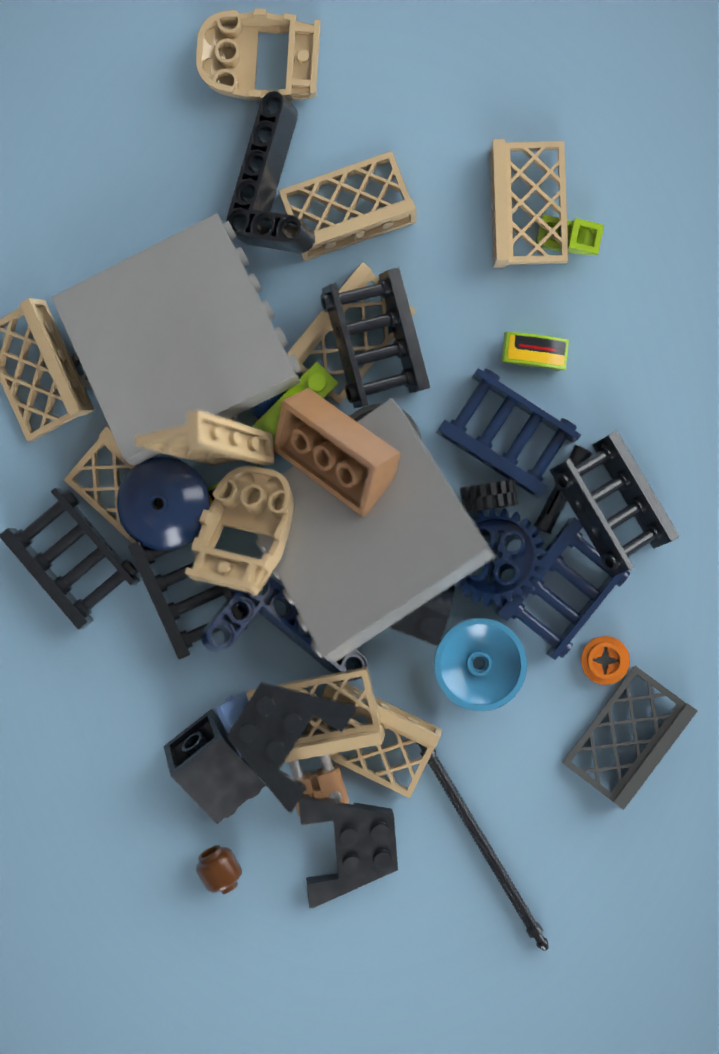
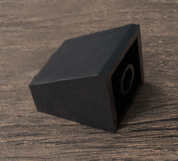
M455 585L445 589L389 626V628L439 646L450 617Z
M210 709L163 747L171 777L218 824L224 818L232 816L237 808L248 799L256 797L266 785L243 757H239L234 746L226 738L227 732L222 721Z

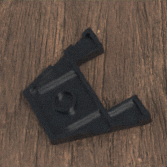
M260 682L226 738L284 808L291 813L305 792L306 786L281 771L282 764L314 715L340 732H343L355 713L357 706Z
M303 793L298 801L301 825L333 821L338 870L336 874L306 877L309 908H315L398 870L395 823L392 809L356 802L353 805L336 802V799L324 797V800L311 798L309 794Z

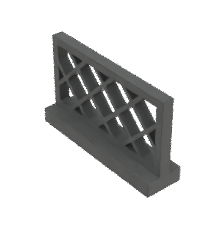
M634 666L562 763L624 810L698 710L685 703L637 666ZM636 675L647 682L649 695L631 697L629 684ZM652 686L661 693L653 694ZM626 689L627 698L619 699ZM666 696L676 704L668 715L656 716L654 698ZM649 698L652 717L635 719L632 701ZM628 701L630 719L613 721L611 713L613 705L617 702ZM608 713L609 722L601 723ZM657 719H665L658 728ZM653 720L654 735L651 739L638 740L635 722ZM631 723L634 741L616 743L613 725ZM610 726L612 744L594 746L593 732L597 727ZM590 738L591 746L583 747L586 741ZM647 743L640 752L639 744ZM635 745L636 759L633 763L620 765L617 747ZM613 747L616 765L598 767L595 749ZM591 750L594 768L580 769L571 762L579 751ZM628 768L624 775L621 776L620 769ZM616 769L618 783L610 792L600 784L599 771ZM595 772L596 780L590 777L587 773Z

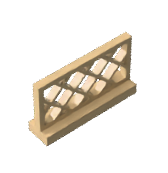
M493 139L490 147L493 268H505L506 265L568 263L564 141L505 142V139ZM557 150V162L551 169L538 158L543 151ZM510 151H522L530 160L519 169L511 162ZM533 162L546 173L536 184L523 173ZM557 167H558V176L554 173V171L557 169ZM511 170L515 173V175L513 176L512 179H511ZM548 177L558 184V192L552 199L539 188ZM518 178L531 188L522 199L518 198L511 191V185ZM534 192L547 203L537 214L524 203ZM558 197L559 206L554 202ZM512 200L516 203V205L513 207V209H512ZM519 207L532 218L523 229H520L512 221V215ZM549 207L559 214V222L553 229L540 218ZM534 222L539 224L548 233L538 244L525 233ZM559 227L560 236L555 232ZM513 230L517 233V235L515 236L514 239H513ZM520 237L533 248L527 256H514L513 245ZM552 237L560 244L561 255H548L541 246ZM535 252H537V253H539L541 256H532V255H533Z
M392 151L279 190L286 214L293 216L297 214L301 221L303 218L318 223L314 230L315 243L313 247L305 253H300L303 262L417 222L415 204L409 196ZM389 162L392 171L387 180L373 174L377 166ZM357 174L364 177L359 190L345 184L348 176ZM369 180L384 186L378 198L364 192ZM329 184L336 187L331 199L316 194L320 186ZM390 188L400 192L403 201L391 204L383 199ZM341 190L355 195L350 208L335 202ZM301 194L308 198L301 210L290 205L288 197ZM360 198L375 204L371 212L362 214L355 211ZM313 200L327 205L321 218L307 212ZM332 208L346 213L342 222L334 224L326 220Z
M362 262L341 286L338 293L365 287L370 281L373 284H377L379 278L371 272V268ZM380 296L381 302L364 303V300H361L357 304L342 305L343 312L348 308L360 307L361 320L366 319L365 307L381 306L382 314H386L385 298ZM409 305L411 315L413 316L416 310ZM323 309L287 352L288 356L294 354L302 370L300 372L303 375L308 369L302 363L312 354H322L323 368L330 375L344 373V370L328 371L326 353H336L339 351L338 349L326 350L325 335L329 331H333L329 314ZM389 326L383 327L384 341L380 345L368 346L367 331L362 332L363 347H353L354 351H368L389 345L395 338L393 330L388 335ZM321 341V350L313 351ZM374 362L364 364L359 368L361 378ZM345 388L339 395L332 391L328 396L340 404L346 397Z
M28 298L19 303L20 308L0 319V331L6 333L2 349H0V382L27 442H32L78 416H84L93 412L95 409L46 300ZM22 316L25 317L28 323L25 335L15 332L17 320ZM13 336L24 340L20 356L9 352ZM31 343L38 345L41 352L38 363L27 359ZM7 357L18 360L14 376L9 375L5 369ZM25 364L36 368L32 383L21 379ZM43 371L51 374L53 379L51 390L39 387ZM20 384L31 388L27 403L21 402L18 398L17 393ZM38 392L49 396L45 411L34 407ZM56 399L63 401L68 412L61 417L52 414ZM32 412L43 416L40 428L36 431H33L29 422Z
M199 410L187 413L186 425L135 436V446L212 466L239 460L263 466L274 464L272 433Z
M106 426L99 434L100 438L64 478V481L133 544L136 541L125 531L118 516L117 495L120 488L119 468L132 469L135 466L124 460L110 427ZM104 445L112 452L113 465L98 466L97 452ZM118 458L124 463V465H119ZM92 459V466H86ZM98 469H113L114 486L99 487ZM82 470H92L93 487L84 488L75 480ZM115 490L116 508H105L101 504L100 491ZM88 491H94V496L91 495ZM157 498L158 506H155V508L158 510L163 508V500L161 498Z
M368 667L277 684V686L293 690L297 689L302 693L317 696L314 694V691L318 685L327 683L337 690L331 700H336L339 693H342L353 700L355 706L361 705L370 711L372 722L363 724L351 718L348 723L352 726H347L343 732H340L337 729H330L322 724L320 718L316 720L312 717L309 723L314 725L309 734L299 737L284 762L382 745L385 732L383 723L380 722ZM362 676L365 689L359 697L344 688L349 679ZM344 680L341 685L336 683V681ZM313 686V688L311 689V691L305 688V687ZM251 689L246 692L248 701L250 700L256 689ZM365 694L367 696L368 703L362 700Z
M342 680L336 681V683H338L339 685H341L343 682ZM348 683L344 686L345 689L358 697L363 692V690ZM327 684L322 697L332 699L337 690ZM339 693L335 700L355 704L353 700L342 693ZM365 694L362 700L368 703L367 696ZM375 697L380 722L383 723L384 730L390 729L394 731L398 742L385 747L377 745L378 749L362 753L361 748L356 749L358 755L351 758L342 756L340 752L329 754L330 759L410 799L441 737L442 729ZM358 705L352 717L361 715L367 718L368 722H372L370 711ZM324 721L321 722L322 724H324L325 726H327L328 728L331 729V727H330V725H329L328 723H326V722H324ZM309 723L305 734H309L314 725ZM417 742L427 747L423 757L410 760L405 745ZM401 747L406 762L390 767L385 752ZM380 754L385 769L377 772L368 769L365 758ZM419 764L416 771H414L413 765ZM408 767L412 777L408 788L397 783L392 772Z

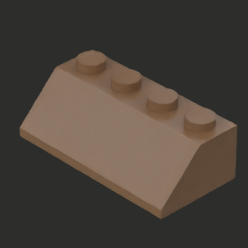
M309 388L282 400L273 450L362 517L367 515L395 478L401 453Z

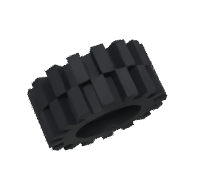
M515 480L483 483L460 488L462 505L467 512L518 505Z

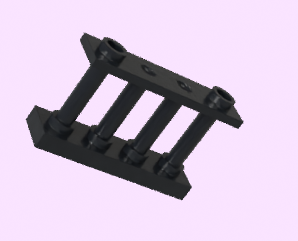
M399 267L379 274L377 284L338 293L336 283L329 284L322 289L321 304L323 310L329 314L347 381L345 386L346 397L349 403H353L354 409L368 406L366 396L405 385L409 389V393L431 388ZM377 296L385 298L386 314L346 323L342 305ZM385 326L393 329L395 336L393 344L354 353L351 335ZM393 356L401 359L403 367L401 374L365 384L362 383L358 366Z
M618 431L592 444L596 453L574 466L571 459H568L549 470L554 477L555 484L561 489L611 576L634 568L628 557L650 543L654 549L670 543L679 537L678 532ZM603 464L612 480L590 493L581 476ZM619 490L628 506L605 519L597 503ZM632 517H635L643 533L621 546L613 530Z
M54 488L51 493L58 501L26 529L7 528L0 534V538L74 626L80 630L86 628L94 621L89 615L92 613L91 609L123 581L126 580L130 586L138 584L140 580L136 577V574L139 572L128 559L123 561L80 511L77 507L80 502L70 490L63 491V489ZM67 510L78 524L46 552L37 554L31 546L33 543L32 539ZM87 534L97 548L66 575L57 577L50 569L53 566L52 562L82 536ZM106 557L117 571L86 598L76 600L70 592L72 590L71 586Z
M139 541L129 545V551L178 659L189 656L188 649L193 647L192 643L201 640V633L208 623L189 632L186 630L180 632L175 621L180 619L179 615L221 596H224L227 601L232 595L230 589L216 585L176 604L174 602L167 604L163 592L168 590L167 587L189 578L185 574L186 567L192 569L194 562L163 576L161 574L155 576L150 564L155 563L154 559L179 548L170 550L142 548ZM237 604L232 605V616L237 620H241L244 615L241 606H237ZM214 628L212 634L221 630L218 628Z

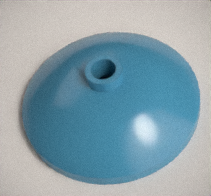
M474 618L458 623L442 637L435 653L434 670L441 690L452 702L472 711H490L507 704L520 691L527 673V657L523 644L510 628L492 619ZM477 657H481L484 661L481 668L473 666V661Z

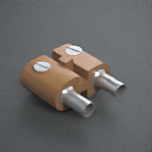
M329 754L319 756L322 768L317 769V772L314 773L310 771L303 773L299 760L288 762L292 778L306 786L304 794H309L311 798L324 800V797L336 799V802L349 803L339 765H332ZM298 802L295 807H296L298 816L300 817L299 802Z

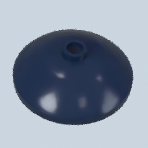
M170 457L151 458L136 465L123 479L117 495L118 516L125 531L136 542L139 541L141 545L156 550L175 549L192 541L200 532L202 523L199 522L203 510H209L210 508L209 492L201 475L189 464ZM157 498H161L164 502L163 508L160 510L154 506V501Z

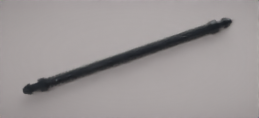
M415 742L421 748L420 754L423 757L427 747ZM434 748L427 763L430 764L431 770L434 771L433 773L438 778L437 780L440 781V785L446 791V795L452 801V805L456 808L458 815H460L464 825L468 828V832L472 835L474 842L478 845L480 852L484 855L486 862H488L492 872H494L498 882H500L514 909H516L520 919L526 926V932L529 937L535 939L539 949L543 951L548 950V940L542 935L543 929L541 925L531 915L529 908H527L523 898H521L517 888H515L495 851L488 844L489 841L482 834L483 831L478 827L477 821L472 817L471 811L466 807V803L460 797L461 795L456 790L457 788L454 787L455 785L450 780L451 778L446 773V770H444V766L438 760Z

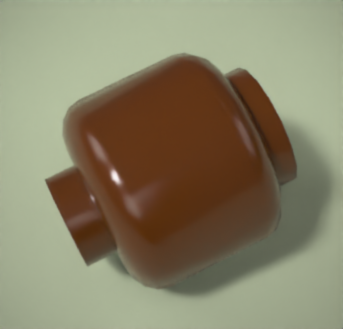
M215 845L200 854L196 871L209 892L227 894L237 887V880L242 874V868L231 849Z

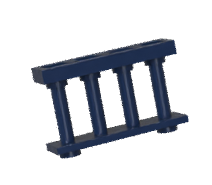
M478 368L472 376L473 379L479 382L476 389L455 420L452 419L451 422L444 420L436 433L508 480H515L517 486L534 497H542L548 487L542 483L544 472L564 441L568 439L573 443L580 438L581 434L575 431L576 425L564 418L556 419L499 382L500 377L487 368L482 371ZM490 389L505 400L481 437L477 436L474 439L465 433L467 430L465 426ZM516 406L529 414L530 417L507 453L503 452L502 455H499L491 450L493 446L491 442ZM541 422L556 433L532 470L528 469L525 472L516 466L518 464L517 458Z
M575 517L569 518L545 548L547 556L539 560L545 563L546 569H537L536 572L543 577L548 570L551 572L555 570L590 598V600L578 613L543 585L545 582L543 580L533 579L531 581L535 591L527 588L523 590L525 597L529 594L533 596L535 594L571 622L559 637L525 609L526 605L522 603L524 600L518 594L514 596V605H511L507 599H504L502 608L498 607L495 610V613L505 621H508L510 617L513 619L518 618L552 647L546 655L554 660L558 656L563 658L573 646L571 640L615 585L620 587L630 576L629 571L611 576L608 569L603 565L597 550L582 538L583 534L580 530L583 527ZM567 546L570 548L575 547L609 575L598 589L563 562L564 558L561 554Z

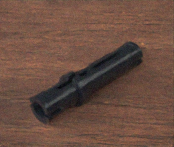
M574 445L568 459H571L574 466L589 458L592 453L581 446ZM556 484L533 525L550 535L567 502L561 489Z

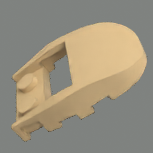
M254 8V12L238 13L237 10L215 13L207 18L200 27L197 37L196 66L201 78L215 92L234 98L261 102L262 98L273 90L255 89L259 33L289 34L286 89H279L277 92H280L288 101L317 98L321 34L320 20L314 19V24L297 21L296 15L283 13V15L267 13V9Z
M243 466L230 471L224 476L212 494L215 499L209 510H203L199 522L202 523L198 538L194 537L191 549L196 554L193 568L186 567L185 574L197 582L200 580L249 592L257 596L282 558L294 512V496L288 481L279 472L255 466ZM224 526L274 538L268 554L264 553L261 560L214 549Z

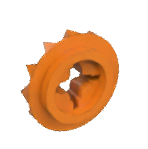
M601 636L592 638L583 647L580 661L583 672L591 681L601 685H610L620 681L626 675L630 665V656L627 648L621 641L614 637ZM604 647L605 651H607V656L617 659V662L607 663L605 673L604 669H602V664L593 661L597 657H602Z

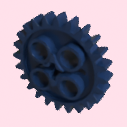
M494 508L490 509L488 517L482 511H478L479 520L475 521L471 518L482 536L491 535V541L488 546L495 557L499 552L502 558H496L495 564L492 560L484 564L485 570L481 575L472 576L471 572L454 585L457 588L463 587L461 593L465 597L473 593L471 600L476 604L483 597V604L486 607H489L492 600H495L496 605L502 608L503 599H507L511 605H514L515 595L518 594L523 600L526 599L523 590L527 588L535 591L531 581L533 579L542 580L541 575L536 571L537 569H546L545 563L539 559L546 557L547 553L543 549H538L545 542L543 538H535L539 533L537 527L528 529L531 524L528 518L520 522L521 516L517 511L511 518H509V512L506 508H503L500 516L497 515ZM500 532H504L498 545V535ZM512 540H521V546L518 550H507V546ZM505 570H515V575L511 580H501V575ZM494 571V582L490 584L489 580L491 579V576Z

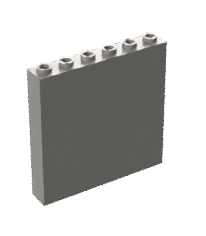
M218 213L51 297L124 460L132 466H136L161 453L135 446V436L186 425L187 413L196 410L224 419H230L301 383L297 373L302 370L294 354L288 356L283 347L289 343L281 327L275 329L270 320L275 317V314L268 300L262 302L258 295V292L262 291L261 285L254 273L248 274L245 266L250 263L242 247L236 249L232 240L237 238L229 220L223 223Z
M393 398L357 421L401 453L395 478L367 515L364 517L359 515L295 466L282 473L288 481L294 496V512L282 558L272 573L278 580H282L285 586L283 594L288 602L296 606L299 612L297 615L298 622L305 631L310 632L313 638L311 645L315 653L320 658L324 657L333 662L338 661L495 557L402 408ZM257 534L256 543L263 553L268 554L274 538Z

